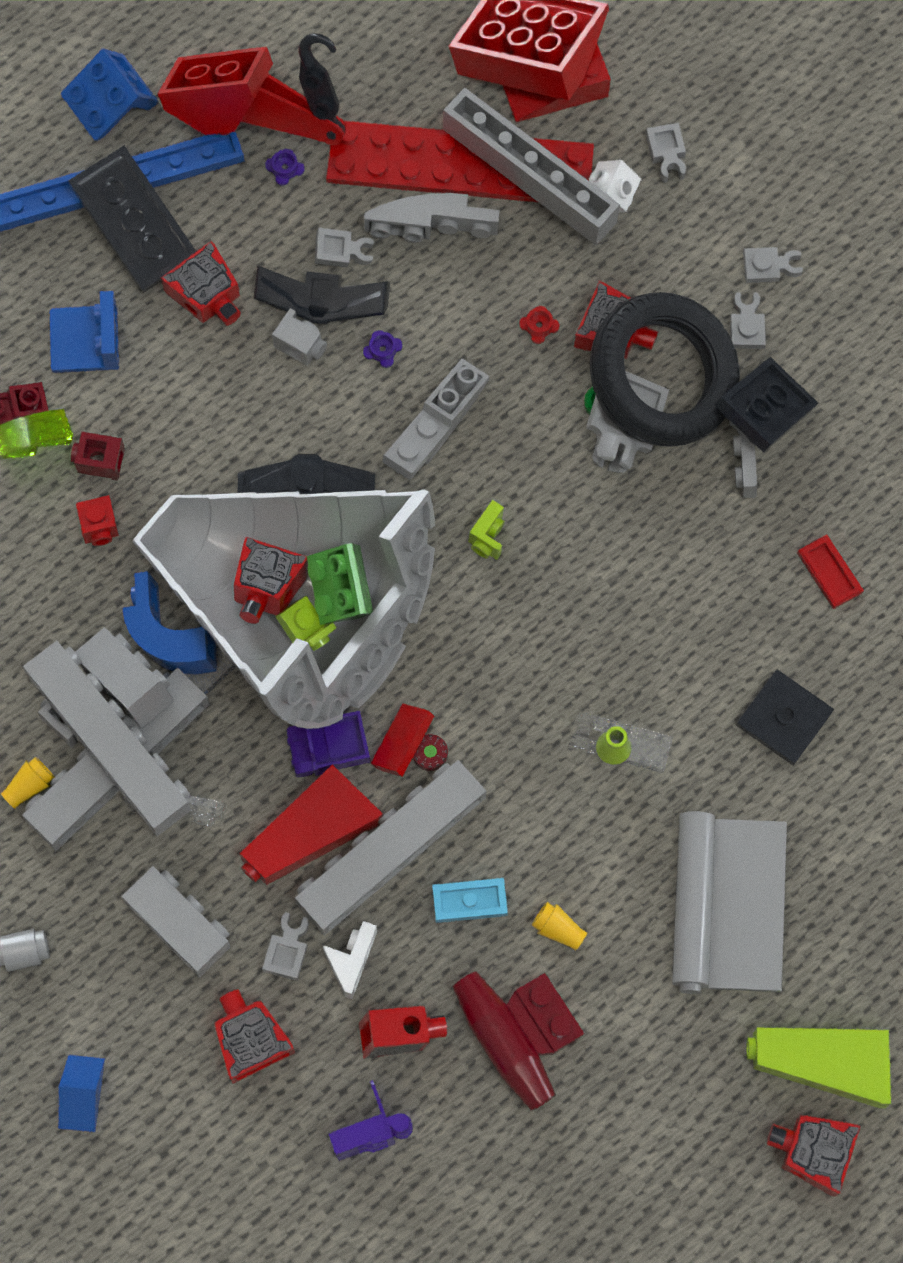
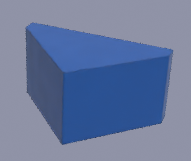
M68 1055L59 1084V1129L96 1132L105 1058Z

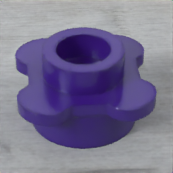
M283 149L276 152L265 163L266 170L275 175L276 182L279 185H287L291 178L296 175L301 176L305 170L303 163L298 162L296 155L291 149ZM287 165L288 168L283 169L282 166Z
M377 330L373 332L369 346L364 347L363 355L368 360L374 359L380 362L384 368L391 367L394 363L393 358L395 354L402 350V341L394 338L388 332ZM384 346L386 350L381 351L380 347Z

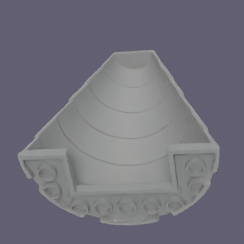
M423 489L420 491L396 493L374 490L299 494L297 491L258 494L256 492L171 495L143 529L138 532L137 536L133 539V543L152 567L163 576L180 601L186 604L199 624L211 635L226 657L234 663L249 685L256 690L269 710L280 719L288 721L287 723L311 729L329 726L342 720L343 711L349 706L361 707L377 691L396 665L406 647L400 642L403 632L408 623L417 624L429 588L435 548L427 544L428 528L431 529L435 526V517L430 492ZM249 537L304 556L349 543L360 545L373 612L371 615L334 623L337 628L328 634L331 640L315 651L311 649L308 642L298 638L292 643L276 619V615L263 612L257 624L244 621L239 616L243 605L234 600V580L245 538ZM309 574L288 606L299 598L307 596L315 608L314 591Z

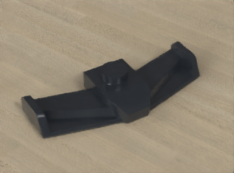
M257 265L254 299L286 312L291 308L296 311V316L304 318L311 323L327 325L333 321L384 315L388 308L390 281L341 287L342 275L306 271V280L303 283Z
M297 454L292 460L238 472L237 493L256 492L258 494L298 491L299 494L375 490V472L322 460L317 454Z

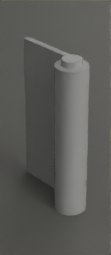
M699 811L680 813L672 984L679 987V992L699 994L701 993V988L782 992L787 822L715 819L713 814Z

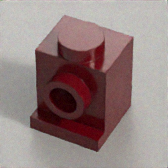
M81 432L79 443L74 442L71 451V462L75 464L77 473L111 478V480L118 481L125 452L123 440L118 437ZM95 455L104 457L103 461L93 460L92 458Z

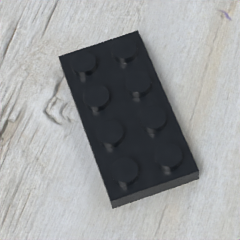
M124 145L68 180L70 187L143 293L162 282L161 277L197 252Z

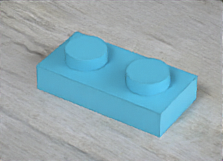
M504 878L432 885L436 923L508 915Z

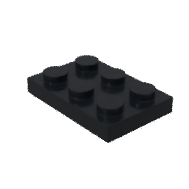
M769 357L721 396L715 403V406L723 413L726 419L731 421L748 437L752 444L756 445L764 453L817 406L818 402L773 358Z

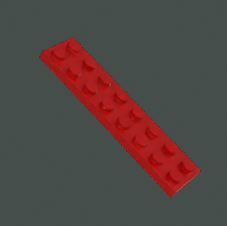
M344 121L347 125V131L342 141L337 145H330L327 183L430 193L468 194V196L538 202L444 130ZM533 138L589 181L592 174L593 143Z

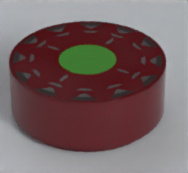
M433 734L424 735L413 759L416 765L423 770H438L447 761L448 747L441 737Z

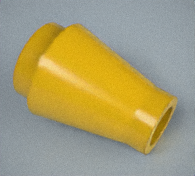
M34 757L30 762L25 761L7 788L1 792V795L16 809L21 803L50 787L49 782L55 777L37 757Z
M549 902L543 905L531 925L538 930L537 934L569 946L575 951L587 935V932L582 930L558 904L553 906Z

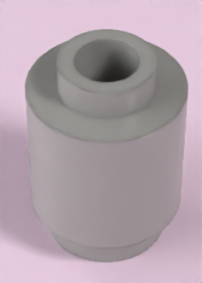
M29 929L0 936V966L5 965L7 972L42 964V960L50 958L48 941L44 930L36 932L35 929Z

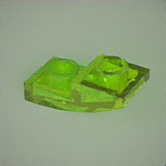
M64 409L35 413L0 425V452L3 459L35 456L38 447L71 444L73 439V433Z

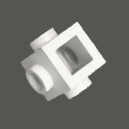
M622 160L598 162L589 178V182L620 204L619 212L627 211L641 181V178Z

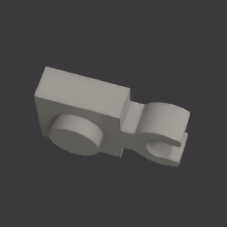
M679 123L647 128L646 138L652 162H662L660 170L662 182L668 181V170L674 169L679 173L680 180L684 179L686 166L680 159L685 158L686 150Z
M318 228L314 264L347 268L350 259L361 265L371 264L373 256L362 254L360 249L372 248L374 240L364 237L357 241H351V232Z
M777 247L746 248L743 251L746 283L779 282L780 273H785L790 277L802 275L803 267L794 268L789 264L791 260H800V251L791 250L784 256H778Z
M737 292L735 295L734 307L740 313L731 314L730 316L731 339L735 349H765V314H755L760 303L758 293L753 294V303L749 305L742 303L741 292Z
M285 912L281 918L283 936L272 935L262 970L266 973L298 981L308 947L306 943L299 942L298 940L306 934L309 922L308 918L303 917L301 926L297 929H292L288 926L290 913Z

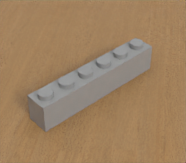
M464 88L443 110L444 131L594 245H597L617 223L619 203L468 89Z
M55 641L23 665L27 677L158 837L191 811L187 800L191 797L190 793L179 780H176L174 783L165 773L169 768L157 753H154L152 756L143 746L147 741L135 726L130 729L122 721L125 714L113 699L109 702L104 699L100 694L104 688L91 672L88 675L82 672L78 667L82 661L70 646L64 649L58 641Z
M179 668L171 674L169 672L163 674L170 683V686L166 689L174 700L168 707L143 728L128 715L122 720L129 729L135 726L147 741L143 746L151 756L154 753L159 754L209 706L207 695ZM86 748L79 754L78 762L69 771L66 769L61 771L52 780V787L43 796L38 794L28 802L25 807L26 812L22 815L25 821L55 851L67 842L120 791Z
M459 760L451 766L448 763L442 765L433 774L432 778L434 780L428 786L423 788L420 785L406 797L407 803L398 811L395 808L389 810L378 821L380 826L371 834L365 831L359 835L351 844L353 847L351 851L344 857L341 854L336 855L325 865V873L316 880L313 877L309 878L297 889L299 895L295 897L296 905L323 936L486 799L487 791Z

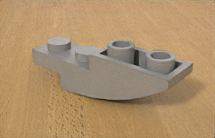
M433 193L397 199L365 212L364 231L370 232L373 237L382 239L388 238L390 235L403 236L409 242H421L423 239H430L432 228H438V231L444 234H455L457 231L471 232V235L477 238H487L490 235L498 234L500 210L469 207L468 194Z
M461 359L424 402L423 409L384 454L382 462L411 480L424 464L428 465L472 407L490 376L464 359Z

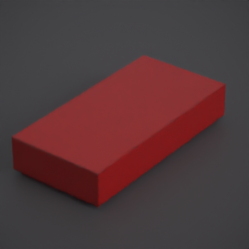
M828 535L798 550L797 554L833 609L863 594V588Z
M402 703L371 765L381 771L403 777L434 715L429 710Z

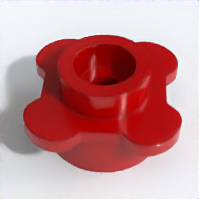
M544 306L535 307L528 313L527 317H522L519 322L520 328L532 336L531 340L535 344L543 343L546 336L559 330V322L553 319L552 314ZM542 323V327H537L536 324Z

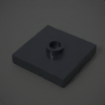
M776 669L739 719L736 726L794 766L833 713L834 708Z

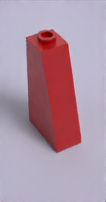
M331 765L240 853L241 860L244 862L241 869L255 883L261 879L268 885L353 840L365 831H370L379 826L378 821L383 816V813L335 766Z

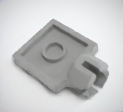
M625 371L627 379L636 395L650 407L663 412L669 389ZM595 396L586 426L597 437L592 455L593 461L597 466L603 468L605 460L610 461L608 471L624 473L632 467L637 451L648 453L652 450L653 445L635 439L621 430L607 416Z

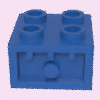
M104 48L95 55L61 92L63 99L96 141L104 138L131 108L138 107L150 110L159 103L123 54Z
M100 291V304H94V306L50 309L51 370L53 373L119 369L118 307L113 291Z

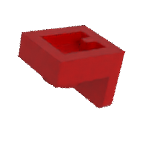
M109 495L76 503L85 544L92 543L94 546H102L112 542L113 537L119 536Z

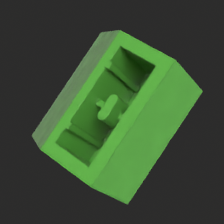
M354 543L344 544L307 556L308 574L312 581L315 610L318 614L320 625L354 620L371 615L373 608L360 545Z

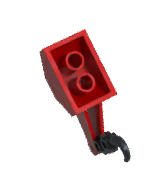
M312 33L306 35L301 39L298 47L300 56L299 81L305 96L268 74L273 61L267 46L178 57L157 93L164 111L204 135H227L235 132L240 122L314 139L329 145H337L342 141L347 131L346 123L336 116L340 109V104L329 73L313 56L311 50L313 44L321 43L328 47L331 53L336 52L337 49L334 43L323 34Z

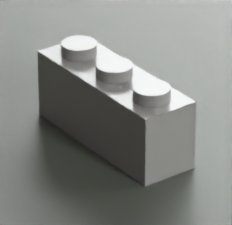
M104 627L75 651L82 661L80 666L87 675L91 672L104 688L103 691L134 722L143 728L174 701L166 689L170 686V683L158 669H155L153 672L149 670L151 665L139 651L132 654L130 651L133 648L120 633L114 637Z
M152 866L121 897L124 903L200 978L230 948L229 941L226 939L230 934L216 919L210 923L201 914L205 909L192 895L189 894L185 898L176 889L180 884L167 870L160 873Z

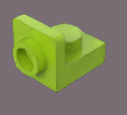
M494 500L490 502L471 529L468 542L472 544L471 549L485 559L491 556L498 560L501 555L502 545L492 538L499 534L505 521L501 519L504 507Z
M307 596L299 598L275 616L292 643L298 638L308 642L313 651L331 640L328 634L337 628L333 622L320 625L318 614Z

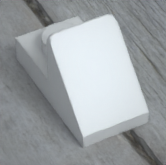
M364 921L360 931L353 929L347 945V950L352 951L351 955L323 946L326 958L345 997L353 999L377 934V926Z

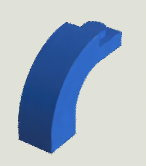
M148 571L134 573L135 586L131 587V599L134 606L122 608L126 627L134 641L155 663L170 671H175L179 668L184 674L216 672V644L211 635L203 627L186 630H171L163 627L160 619L158 583Z

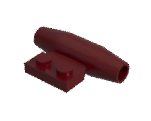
M477 971L470 973L455 983L452 988L469 1028L501 1078L531 1111L554 1098L556 1093L539 1055H554L581 1038L585 1033L546 973L515 990L507 1004Z

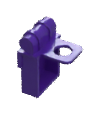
M360 710L343 714L342 720L329 726L311 729L291 726L286 729L288 736L287 745L290 746L292 756L291 765L295 770L296 777H306L315 773V776L322 775L331 765L337 769L371 763Z
M373 1080L370 1083L381 1114L328 1133L339 1161L359 1153H375L395 1145L394 1137L403 1140L412 1134L413 1125L411 1119L406 1114L399 1113L386 1118Z

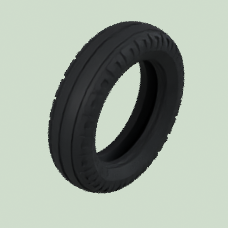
M647 293L631 298L619 305L606 317L599 327L590 354L592 386L598 402L607 416L628 435L642 442L657 446L686 445L698 441L713 432L725 419V416L715 406V403L739 382L740 377L737 352L723 324L711 311L700 303L673 293ZM647 326L668 327L681 333L696 348L704 366L705 383L702 395L693 409L684 413H665L650 407L636 395L627 379L624 365L627 344L636 330Z

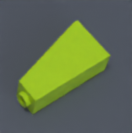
M757 1027L753 1032V1038H747V1060H753L755 1070L873 1107L887 1108L891 1104L889 1030Z

